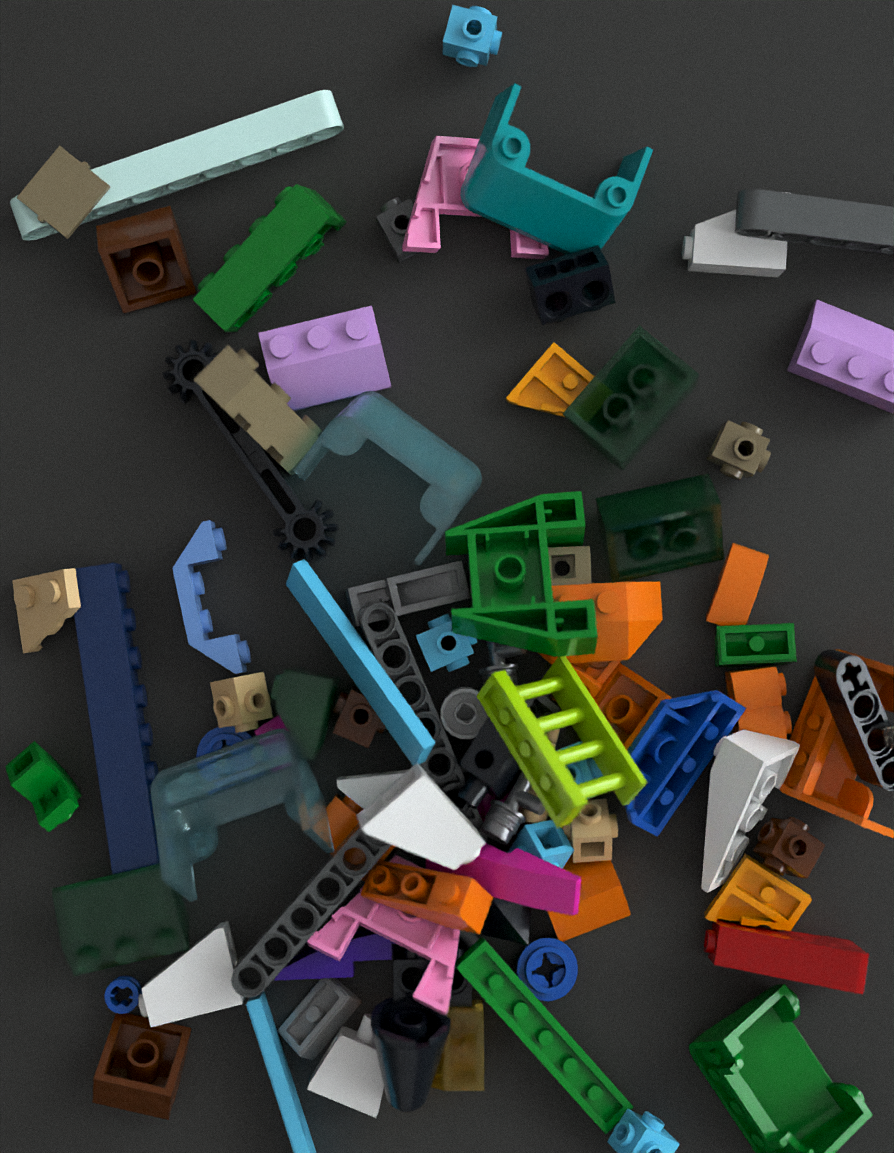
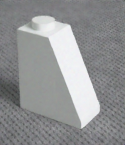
M736 210L698 223L692 229L690 236H684L682 259L688 260L687 271L779 277L786 270L787 242L736 234Z
M418 763L356 815L361 829L367 835L453 870H456L461 864L465 865L472 862L479 855L481 847L486 844L473 824Z
M228 921L218 924L141 989L142 994L138 996L139 1008L142 1016L148 1017L150 1027L243 1004L246 997L239 995L234 990L231 982L232 973L238 958Z

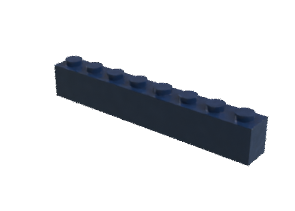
M118 563L76 568L81 607L74 614L113 879L159 873L166 867L165 861H170V846L168 839L162 838L160 823L164 822L165 813L162 800H156L154 784L159 783V772L156 761H150L148 746L153 745V732L151 724L144 721L143 708L147 707L148 699L144 684L139 685L137 670L142 668V658L139 647H133L131 631H136V618L133 608L127 607L126 593L131 591L129 574L127 570H122L121 564Z

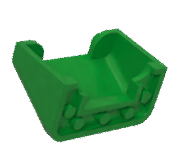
M786 984L771 986L700 1034L689 1044V1052L755 1153H836L873 1114L865 1104V1098L857 1087L852 1084L832 1082L792 1022L800 1016V1002L797 995Z

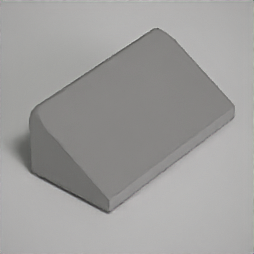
M336 978L320 979L277 1032L301 1058L314 1060L362 1001Z

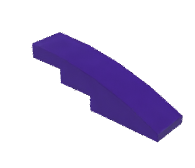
M368 929L357 931L340 962L314 948H310L293 957L275 977V981L354 977L355 961L392 960L393 944L396 943Z

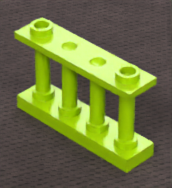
M559 656L542 680L520 686L514 685L505 670L494 672L477 694L478 700L557 828L570 824L588 803L586 800L588 798L613 790L624 806L629 804L648 783L566 656ZM552 694L562 711L535 718L525 700ZM572 725L583 743L556 751L545 733ZM592 757L604 776L576 784L565 765Z

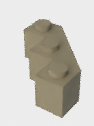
M227 345L194 381L292 476L324 444L317 436L322 430L306 414L301 419L287 405L291 398L279 385L274 382L269 386L254 371L259 364L244 349L241 348L236 353Z

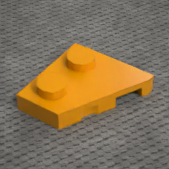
M553 342L505 400L513 405L587 422L612 391Z
M745 854L704 912V916L707 920L717 922V919L737 921L745 926L757 927L759 925H766L771 929L791 931L811 903L812 898L794 884Z

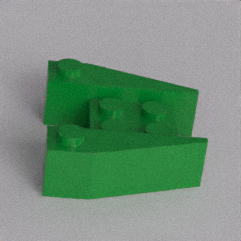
M581 491L541 494L445 531L446 556L468 554L472 608L451 609L453 633L554 657L595 654L598 634L594 599L553 602L548 547L583 546L585 518Z

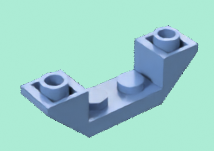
M211 520L203 521L172 568L188 643L234 674L247 672L246 664L251 663L247 640L241 641L239 634L211 640L208 637V632H213L212 619L209 610L202 609L200 595L205 594L204 583L200 571L194 572L193 566L223 560L221 551L227 550V545L222 527L216 528L215 522Z

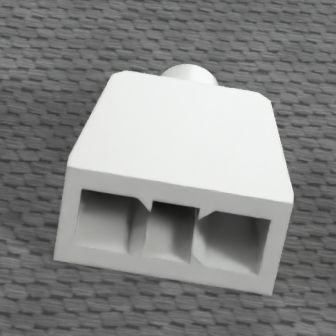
M365 1013L358 1031L344 1026L340 1028L312 1073L307 1090L376 1118L384 1084L371 1030V1014Z

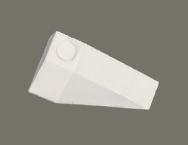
M743 729L729 736H724L714 749L716 759L710 771L701 889L708 893L724 884L733 872L749 844V838L745 836L746 832L752 830L757 822L764 818L768 809L762 806L773 787L781 788L800 748V744L795 741Z

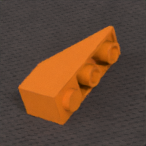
M378 860L370 869L360 894L363 898L433 923L475 934L481 933L493 899L473 878Z

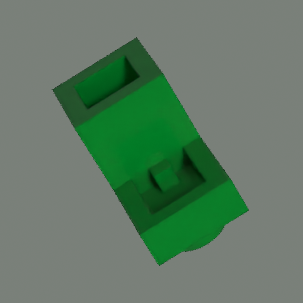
M35 741L5 766L10 785L32 803L38 824L48 832H51L57 825L69 820L74 811L79 807L77 800L82 794L78 786L62 766Z

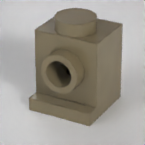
M590 546L548 547L552 586L592 584ZM558 562L566 563L569 567L568 574L565 576L558 575L555 572V564Z

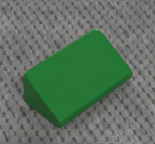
M794 623L716 626V667L786 665L797 662Z

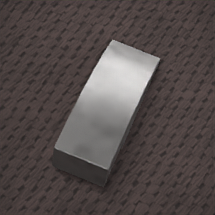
M462 560L345 589L354 627L359 626V611L368 602L378 601L387 604L394 610L397 616L471 598ZM375 609L369 614L367 622L369 624L385 620L387 615L383 609Z

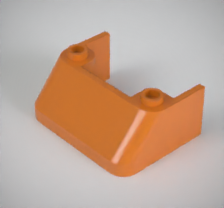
M835 649L858 656L864 661L884 710L894 713V667L844 650ZM815 676L790 737L791 741L800 744V748L779 790L793 798L894 839L893 829L868 819L874 802L872 791L865 784L855 781L857 772Z

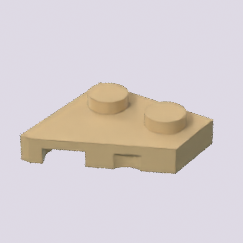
M75 568L12 580L23 653L40 651L42 640L47 635L56 634L63 626L65 619L72 617L80 609L81 604Z

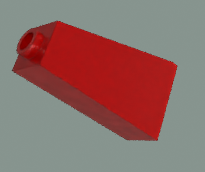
M722 920L713 921L712 930H706L704 952L708 953V958L716 966L864 994L869 954L851 940L795 931L776 930L762 926H745L740 923Z

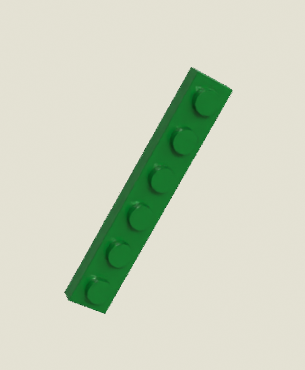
M480 937L456 960V969L605 1134L621 1120L627 1108L630 1110L633 1108L632 1104L484 938Z

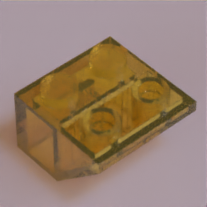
M472 1000V1007H449L446 1016L451 1018V1029L431 1085L432 1088L443 1091H484L483 1000Z

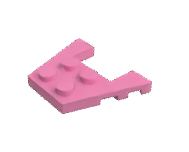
M436 136L432 140L402 244V251L436 253L440 250L439 214L482 217L469 211L464 206L460 195L463 181L479 139ZM510 229L512 258L544 259L549 255L548 246Z
M397 855L389 861L422 868ZM362 887L360 892L345 907L342 906L331 916L332 919L319 931H316L307 941L308 946L340 962L358 927L362 926L420 955L431 962L413 995V1000L446 1016L449 1010L460 930L448 928L363 898L360 895Z

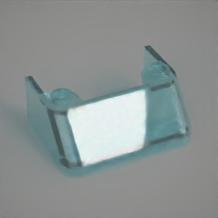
M366 391L352 400L328 424L293 472L303 481H306L328 450L340 456H350L358 452L366 440L370 439L430 484L421 498L420 511L423 518L437 530L414 560L418 566L422 567L445 536V531L451 528L479 490L482 481L481 472L476 464L384 396L374 391Z
M274 729L164 769L157 774L152 782L151 797L162 881L190 902L197 900L193 864L209 858L216 850L218 845L217 826L285 803L286 812L289 817L295 822L302 824L303 831L327 854L334 852L323 794L299 742L285 729Z

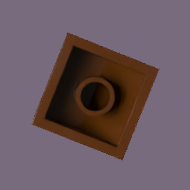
M171 206L96 226L98 251L123 313L197 293L183 240Z
M116 1013L93 1078L92 1103L169 1120L179 1088L192 1028L172 1023L150 1027L149 1019L146 1017L128 1013Z

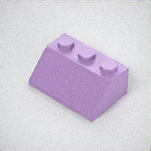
M816 299L787 371L893 414L894 330Z
M372 306L258 333L271 385L275 382L290 396L291 400L287 405L293 411L392 388Z

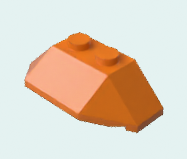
M613 582L552 586L553 602L594 599L598 634L595 654L566 656L570 663L629 660L663 620L660 582ZM538 653L550 664H553L558 658Z

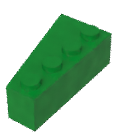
M295 184L293 188L288 186L283 189L274 200L277 206L267 217L262 215L254 221L248 230L251 235L242 245H234L223 257L225 264L216 274L211 272L199 283L197 288L200 292L193 300L225 332H237L272 298L273 294L269 289L273 285L278 288L287 283L297 273L298 265L296 262L300 258L303 260L311 254L314 256L324 246L322 242L324 239L323 235L331 227L338 232L347 223L316 190Z

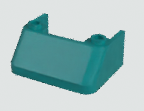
M514 83L494 99L461 187L460 195L464 206L477 215L566 255L597 245L602 249L631 209L653 149L646 146L623 157L617 176L603 180L597 186L593 198L526 168L525 165L530 154L529 139L523 131L508 124L522 87Z

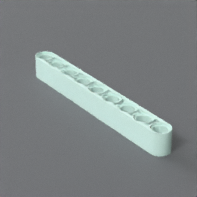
M330 90L313 92L91 169L93 173L110 186V189L81 224L336 136L344 130V126L332 92ZM17 196L10 200L22 240H37L58 233L47 222L41 223L37 219L38 215L18 200Z

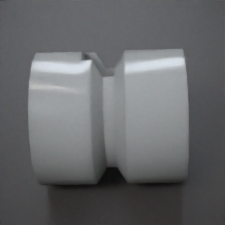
M458 687L451 690L444 697L441 704V721L444 728L451 735L460 739H472L478 735L488 719V714L477 698L479 690L472 687Z

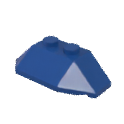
M718 690L661 700L627 750L648 782L635 798L625 805L628 820L632 824L658 837L714 756V749L718 742L724 736H728L746 708Z

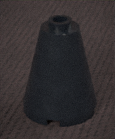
M406 995V1001L393 1003L394 997H391L377 1004L371 1013V1030L387 1101L399 1111L412 1112L422 1107L426 1102L450 1033L451 1018L413 1000V995Z

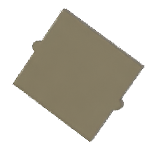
M59 145L17 196V199L38 215L37 219L41 223L47 222L65 238L69 239L110 189V186L90 170L87 162L83 161L81 163Z

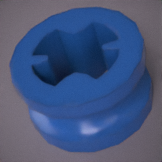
M128 975L115 978L106 988L104 994L107 1007L118 1014H126L132 1011L139 1003V994H142V987L139 981ZM116 986L122 990L126 987L131 989L132 993L129 996L130 999H133L131 1003L125 999L121 1002L116 1000L115 996L118 993L117 990H114Z

